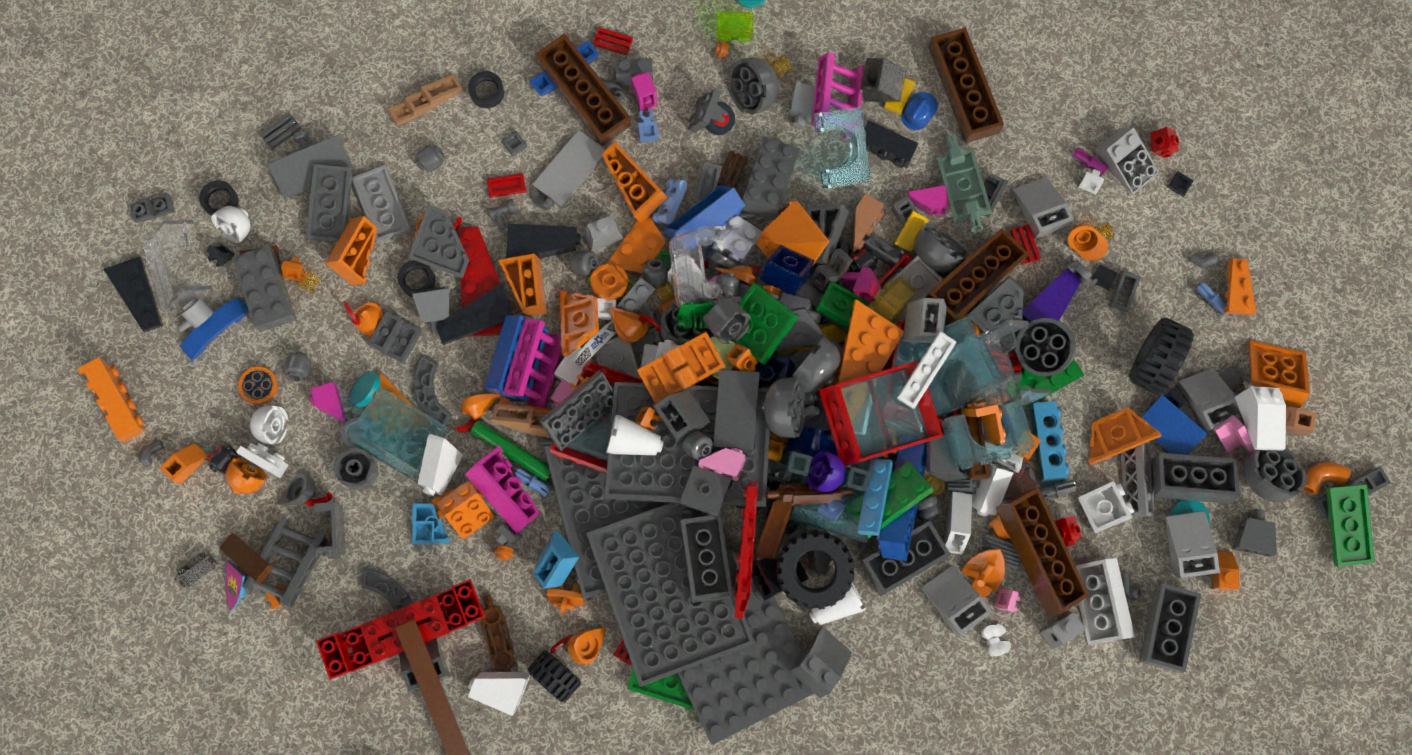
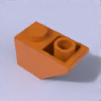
M193 443L174 453L159 469L173 482L181 485L208 458V455Z

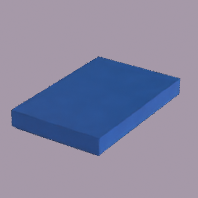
M1163 395L1141 417L1161 433L1162 436L1154 440L1170 454L1188 455L1208 434Z

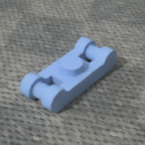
M669 179L667 181L665 195L668 199L659 206L657 212L653 213V222L672 223L687 189V182L685 180L676 181L675 179Z

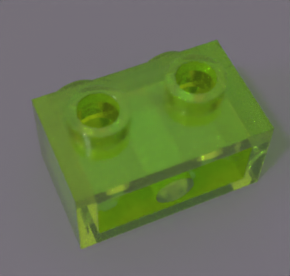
M717 11L716 40H724L725 42L730 40H739L740 42L752 41L753 12Z

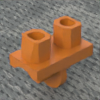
M564 583L559 587L548 588V602L554 603L555 608H561V614L565 615L566 609L574 610V606L583 607L584 599L580 584H572L571 591L564 590Z

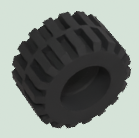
M543 650L527 668L529 674L560 702L565 703L581 685L580 679L546 650Z

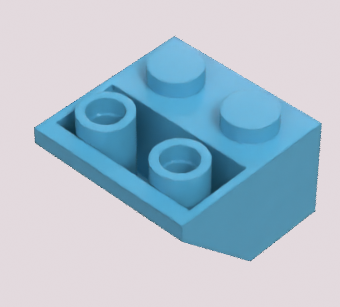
M554 530L536 560L533 575L543 588L562 586L579 558L558 530Z

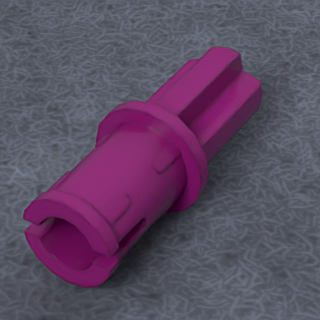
M1079 147L1072 154L1074 158L1086 165L1085 168L1089 167L1092 170L1100 171V176L1108 169V166L1097 160L1095 155L1091 156Z

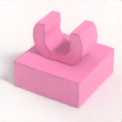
M1000 589L994 607L1004 611H1017L1018 609L1015 608L1016 601L1021 600L1018 597L1019 593L1013 590Z

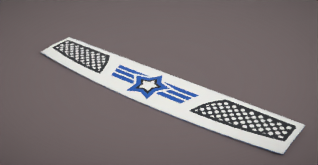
M612 320L595 334L573 358L572 362L579 368L616 333Z

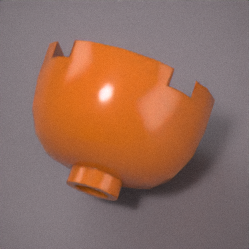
M233 458L226 469L225 477L232 492L239 495L253 494L264 485L267 478L265 471L257 465L255 470L248 465L249 461L246 459Z

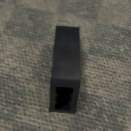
M509 224L506 259L529 254H536L539 259L573 252L576 251L577 245H580L581 234L577 232V227Z

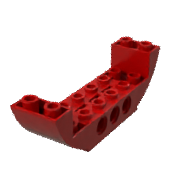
M469 579L452 586L449 590L344 632L334 633L316 640V644L329 680L405 652L395 629L400 624L416 619L424 642L427 643L485 618V614L472 580Z

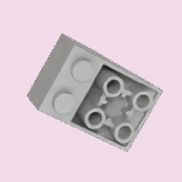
M1134 127L1120 128L1094 149L1101 162L1108 166V170L1132 195L1160 173Z
M1047 177L1012 189L1027 224L1030 225L1034 239L1067 228L1073 222L1074 218L1066 201Z
M1213 368L1178 381L1199 427L1206 433L1214 430L1215 427L1232 415L1237 419L1242 418L1234 393Z
M1205 511L1165 516L1173 575L1179 578L1220 573L1218 554Z
M953 565L921 587L956 637L961 636L992 613L979 593Z

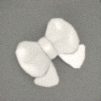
M989 625L982 629L981 635L987 639V644L989 645L987 652L990 656L997 657L1008 653L1011 648L1009 641H1000L999 636L1006 632L1003 625Z

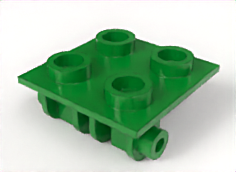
M707 301L703 304L686 302L680 305L677 319L681 320H678V328L692 329L693 319V328L696 329V319H698L699 328L702 329V319L716 303L713 301ZM703 320V327L707 328L705 321Z

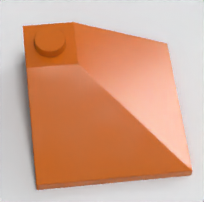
M796 200L763 230L756 244L767 258L803 281L830 241Z
M1249 340L1251 383L1256 387L1279 388L1285 404L1300 409L1310 394L1306 352Z

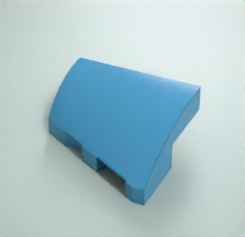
M413 504L412 545L450 544V539L440 518L436 514L437 512L433 504Z

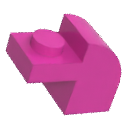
M862 266L860 272H846L841 278L846 288L853 290L855 295L868 302H877L881 292V285L870 268Z

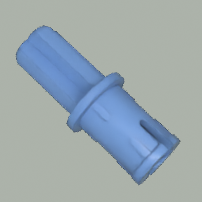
M1204 282L1198 285L1196 290L1208 301L1207 304L1214 307L1221 316L1224 315L1223 309L1227 306V303L1219 297L1220 294H1216Z
M520 468L514 473L515 477H519L522 484L528 486L527 489L530 490L531 488L544 497L547 496V491H550L552 487L537 479L536 475L532 476Z

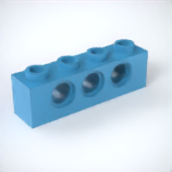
M1056 401L1033 403L1029 407L1032 431L1034 436L1042 440L1035 450L1040 482L1064 480L1069 474V466L1065 463L1064 458L1066 456V446L1062 444L1063 427L1059 423L1061 416L1060 407H1057ZM1043 419H1048L1051 422V427L1045 426ZM1046 437L1053 440V446L1047 444ZM1049 456L1056 459V465L1049 462Z

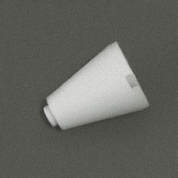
M616 414L606 453L656 455L657 452L661 453L664 441L660 440V435Z
M852 583L850 591L845 594L842 600L836 602V605L832 607L827 606L821 610L813 608L809 615L814 623L818 622L822 625L863 612L867 608L860 601L862 598Z

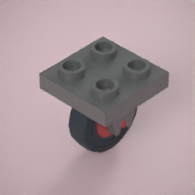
M715 88L707 92L703 97L698 98L695 107H697L696 111L689 119L690 126L688 130L695 133L705 127L714 135H724L731 131L735 124V114L728 104L718 102L721 91Z

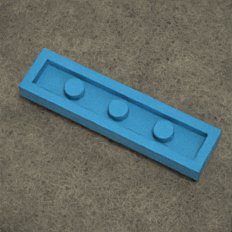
M871 459L857 530L861 535L879 536L893 465L891 460Z

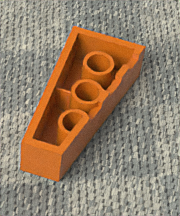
M616 142L602 153L634 217L642 223L668 197Z
M98 357L77 368L81 375L84 374L89 381L86 382L89 390H92L98 396L96 400L98 406L103 412L108 413L105 415V418L118 440L126 442L145 432L143 427L145 422L140 414L137 415L135 411L137 406L134 400L128 397L127 392L129 390L126 384L120 381L118 376L121 374L115 365L112 366Z

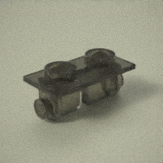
M210 551L206 554L202 552L193 559L195 562L190 566L185 564L176 571L178 574L175 577V581L180 578L181 581L179 583L183 588L186 586L190 587L200 579L196 573L197 571H200L204 576L215 569L218 563L214 558H209Z

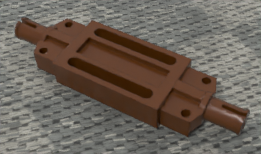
M788 483V485H778V490H766L767 499L778 498L782 502H792L793 505L832 503V500H841L842 496H853L852 488L838 487L834 491L820 492L810 488L808 483Z
M491 594L483 596L486 608L483 609L485 618L482 619L481 624L490 659L494 662L495 670L511 672L510 668L516 664L513 656L515 651L506 617L502 614L501 606L493 604ZM502 620L504 621L508 640L510 643V651H508L506 639L502 629ZM486 625H488V627H489L490 639H491V643H492L493 646H494L495 655H492V651H491V647H490V643H489L487 631H486V628H485Z

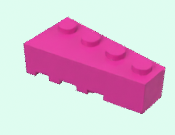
M499 445L477 462L465 475L511 528L518 533L536 518L540 512L528 492L523 491L521 480L513 474L510 469L512 465L509 460L504 459L502 455L503 450Z

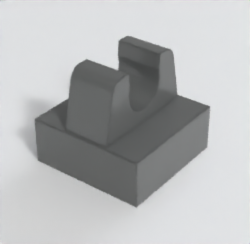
M505 523L498 528L497 531L501 535L496 541L503 546L508 542H517L522 535L519 532L516 533L508 523Z

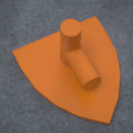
M989 549L976 554L965 564L961 572L974 580L976 579L979 587L986 585L996 592L1005 574V560L1001 549Z

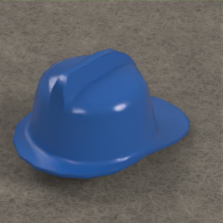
M919 92L913 95L902 112L901 120L903 124L911 130L923 129L938 109L936 98L927 92Z

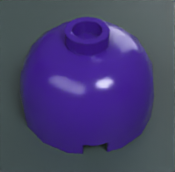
M820 451L811 460L809 465L812 467L811 473L807 472V482L810 488L820 492L834 491L844 481L845 468L838 456L830 452Z

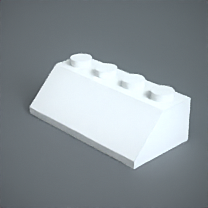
M1117 558L1077 565L1076 568L1089 594V597L1079 602L1083 625L1086 628L1085 634L1088 645L1135 637Z

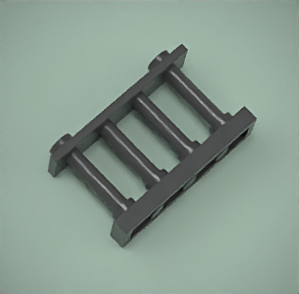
M282 516L281 520L275 523L273 534L260 556L268 562L273 552H276L299 562L300 566L296 572L292 573L269 563L273 567L271 573L289 580L290 584L287 589L281 590L264 582L259 584L248 574L244 579L243 588L249 594H251L255 587L279 597L281 606L290 611L321 555L316 552V548L325 547L328 539L321 532H318L316 536L309 537L288 528L289 523L287 519ZM284 534L308 544L309 549L306 554L301 555L278 545Z

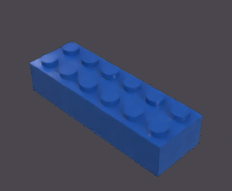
M902 435L901 441H898L897 444L916 440L920 437ZM926 442L897 450L896 453L898 455L897 459H893L892 470L895 471L909 461L924 477L925 461L927 460ZM918 503L880 530L877 541H879L878 549L881 550L883 558L907 560Z

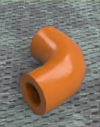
M1334 462L1317 463L1307 469L1306 485L1302 491L1316 495L1320 486L1325 481H1331L1343 486L1350 476L1351 469Z

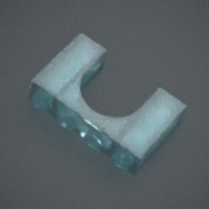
M862 107L813 113L815 132L839 130L847 136L850 143V154L844 164L820 170L822 188H836L870 182Z
M971 334L963 339L964 342L959 345L955 344L928 386L937 416L953 408L943 385L944 373L952 363L957 361L965 362L970 367L979 387L987 388L1003 379L982 336Z
M1021 401L1005 404L1000 407L1002 412L1001 423L1006 433L1005 443L993 448L983 447L974 441L964 414L945 418L941 424L954 467H961L963 470L971 468L973 464L979 462L981 465L991 463L992 459L999 458L1001 461L1011 458L1013 454L1018 453V456L1029 454L1035 444Z
M789 451L784 470L807 476L808 473H811L812 467H810V463L813 457ZM844 466L845 479L841 485L866 492L871 472Z

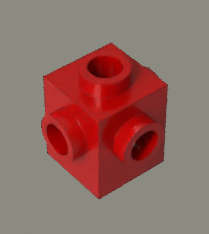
M1164 127L1150 132L1152 141L1150 147L1154 154L1162 158H1168L1173 153L1179 152L1178 145L1180 142L1175 130Z
M1075 516L1054 521L1066 547L1075 545L1076 540L1082 539L1081 529L1077 524Z

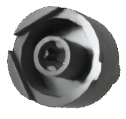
M725 297L720 298L703 318L706 327L722 344H730V340L734 339L737 341L749 329L750 324L748 321L749 319L751 320V316L736 300L726 299Z
M350 448L338 455L334 463V472L337 479L346 487L352 490L368 489L375 482L378 476V465L376 460L365 450ZM358 467H359V470H358V471H356V472L353 471L354 468H358Z

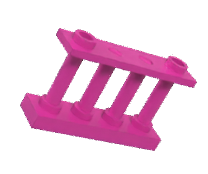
M827 52L818 58L811 126L818 128L829 122L845 128L844 138H850L858 134L860 128L859 118L865 66L860 65L853 70L835 64L834 53ZM833 71L850 77V87L833 81ZM831 88L848 94V104L831 98ZM829 105L847 111L846 121L829 115Z
M525 319L503 392L515 396H523L525 394L530 397L528 405L546 408L555 377L554 373L557 370L561 357V335H547L542 332L545 324L543 321ZM540 339L546 343L544 353L537 350ZM534 358L541 361L538 371L532 368ZM529 376L536 379L533 390L526 386Z

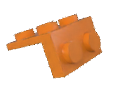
M971 402L967 403V407L961 408L962 416H981L987 443H1005L1006 433L1001 424L1002 412L998 404Z
M470 481L460 485L456 490L436 503L462 539L467 538L494 518V514Z

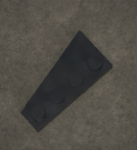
M140 256L104 269L142 331L148 332L163 326L146 268Z
M499 284L436 325L441 343L445 345L504 323L506 315H514L503 284Z

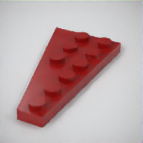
M478 226L460 227V241L469 259L465 274L461 278L462 308L501 284ZM503 324L467 337L500 335Z
M750 481L748 487H744L743 499H746V506H743L742 511L744 526L741 528L742 545L737 555L739 570L736 573V583H738V587L734 597V602L736 603L735 618L742 619L751 595L758 481Z

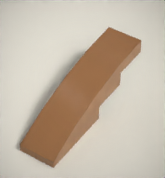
M454 74L422 86L421 91L405 97L404 102L388 108L387 113L395 125L399 126L438 106L462 91L463 88Z
M495 404L491 422L528 434L550 438L539 421L546 413L534 412L532 407Z

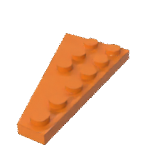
M858 300L853 301L852 316L849 320L848 335L845 339L840 363L841 368L836 384L882 371L904 333L902 329ZM866 382L841 389L851 423L869 394Z

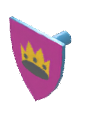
M228 560L225 586L229 611H232L239 603L240 598H245L246 591L243 586L246 576Z

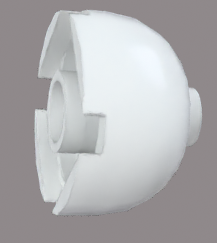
M225 206L211 216L216 229L220 227L225 232L222 235L236 244L248 235L251 228L249 215L242 208Z
M271 405L257 409L250 420L252 435L259 442L274 445V443H280L285 437L288 428L283 429L285 420H288L286 411L282 407Z

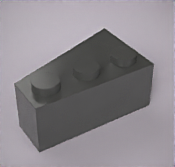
M842 204L806 207L808 215L830 241L812 268L828 264L837 247L849 213Z

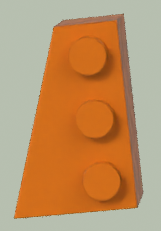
M365 216L351 218L325 262L326 265L352 286L366 284L367 278H365L367 267L370 265L368 260L370 250H373L377 227Z
M536 254L498 260L522 312L528 317L547 314L541 260Z

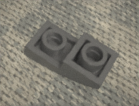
M167 193L152 200L145 198L130 205L133 220L136 223L175 212L171 195Z

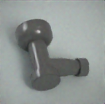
M300 131L293 134V139L299 143L300 149L287 152L285 156L307 148L308 132Z
M512 198L507 200L506 205L488 209L491 218H496L500 230L507 228L502 214L508 211L511 214L517 213Z

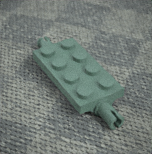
M952 133L951 140L950 134H948L945 140L949 150L944 156L937 157V162L946 187L954 223L969 219L971 231L976 232L977 226L979 232L983 229L980 216L992 214L975 152L974 149H962L958 144L957 135Z

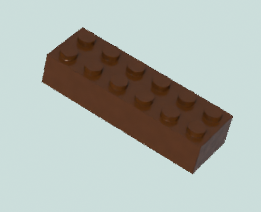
M966 27L931 37L928 48L965 144L999 134L1004 123Z
M565 33L535 53L536 63L555 84L556 89L601 146L631 126V117Z
M1001 228L934 287L925 298L944 299L946 304L945 326L950 329L1018 268L1029 253Z
M1039 488L1025 490L996 506L1046 615L1062 614L1089 597L1087 589Z

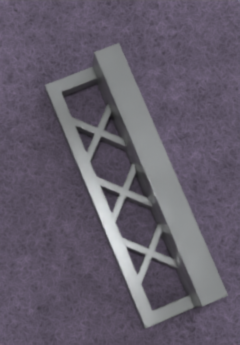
M1149 441L1135 447V451L1131 456L1127 451L1121 453L1122 485L1125 491L1123 498L1125 502H1130V504L1135 500L1139 507V512L1131 513L1133 517H1155L1151 445ZM1131 462L1136 464V471L1132 475L1128 472V466ZM1132 481L1137 484V490L1134 494L1129 491V485Z

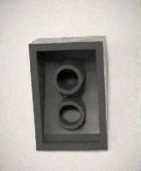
M822 626L790 672L816 696L821 698L832 692L840 680L852 652Z

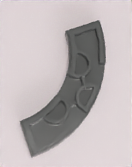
M422 355L414 375L415 397L427 420L437 429L444 432L453 415L440 405L435 394L434 378L439 364Z
M364 568L362 589L372 590L383 596L390 603L393 611L413 604L406 590L396 580L379 571Z

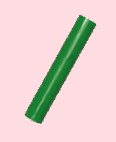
M478 420L474 424L470 432L472 435L494 449L500 445L503 455L543 481L547 482L550 479L549 465Z

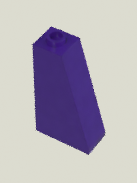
M1067 268L1023 309L1022 323L1026 325L1040 318H1052L1060 321L1081 283L1079 275Z

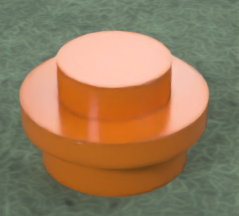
M724 40L716 45L715 53L717 58H725L727 55L729 44L725 43Z
M498 546L497 550L494 551V555L501 561H509V559L514 557L513 549L507 546Z

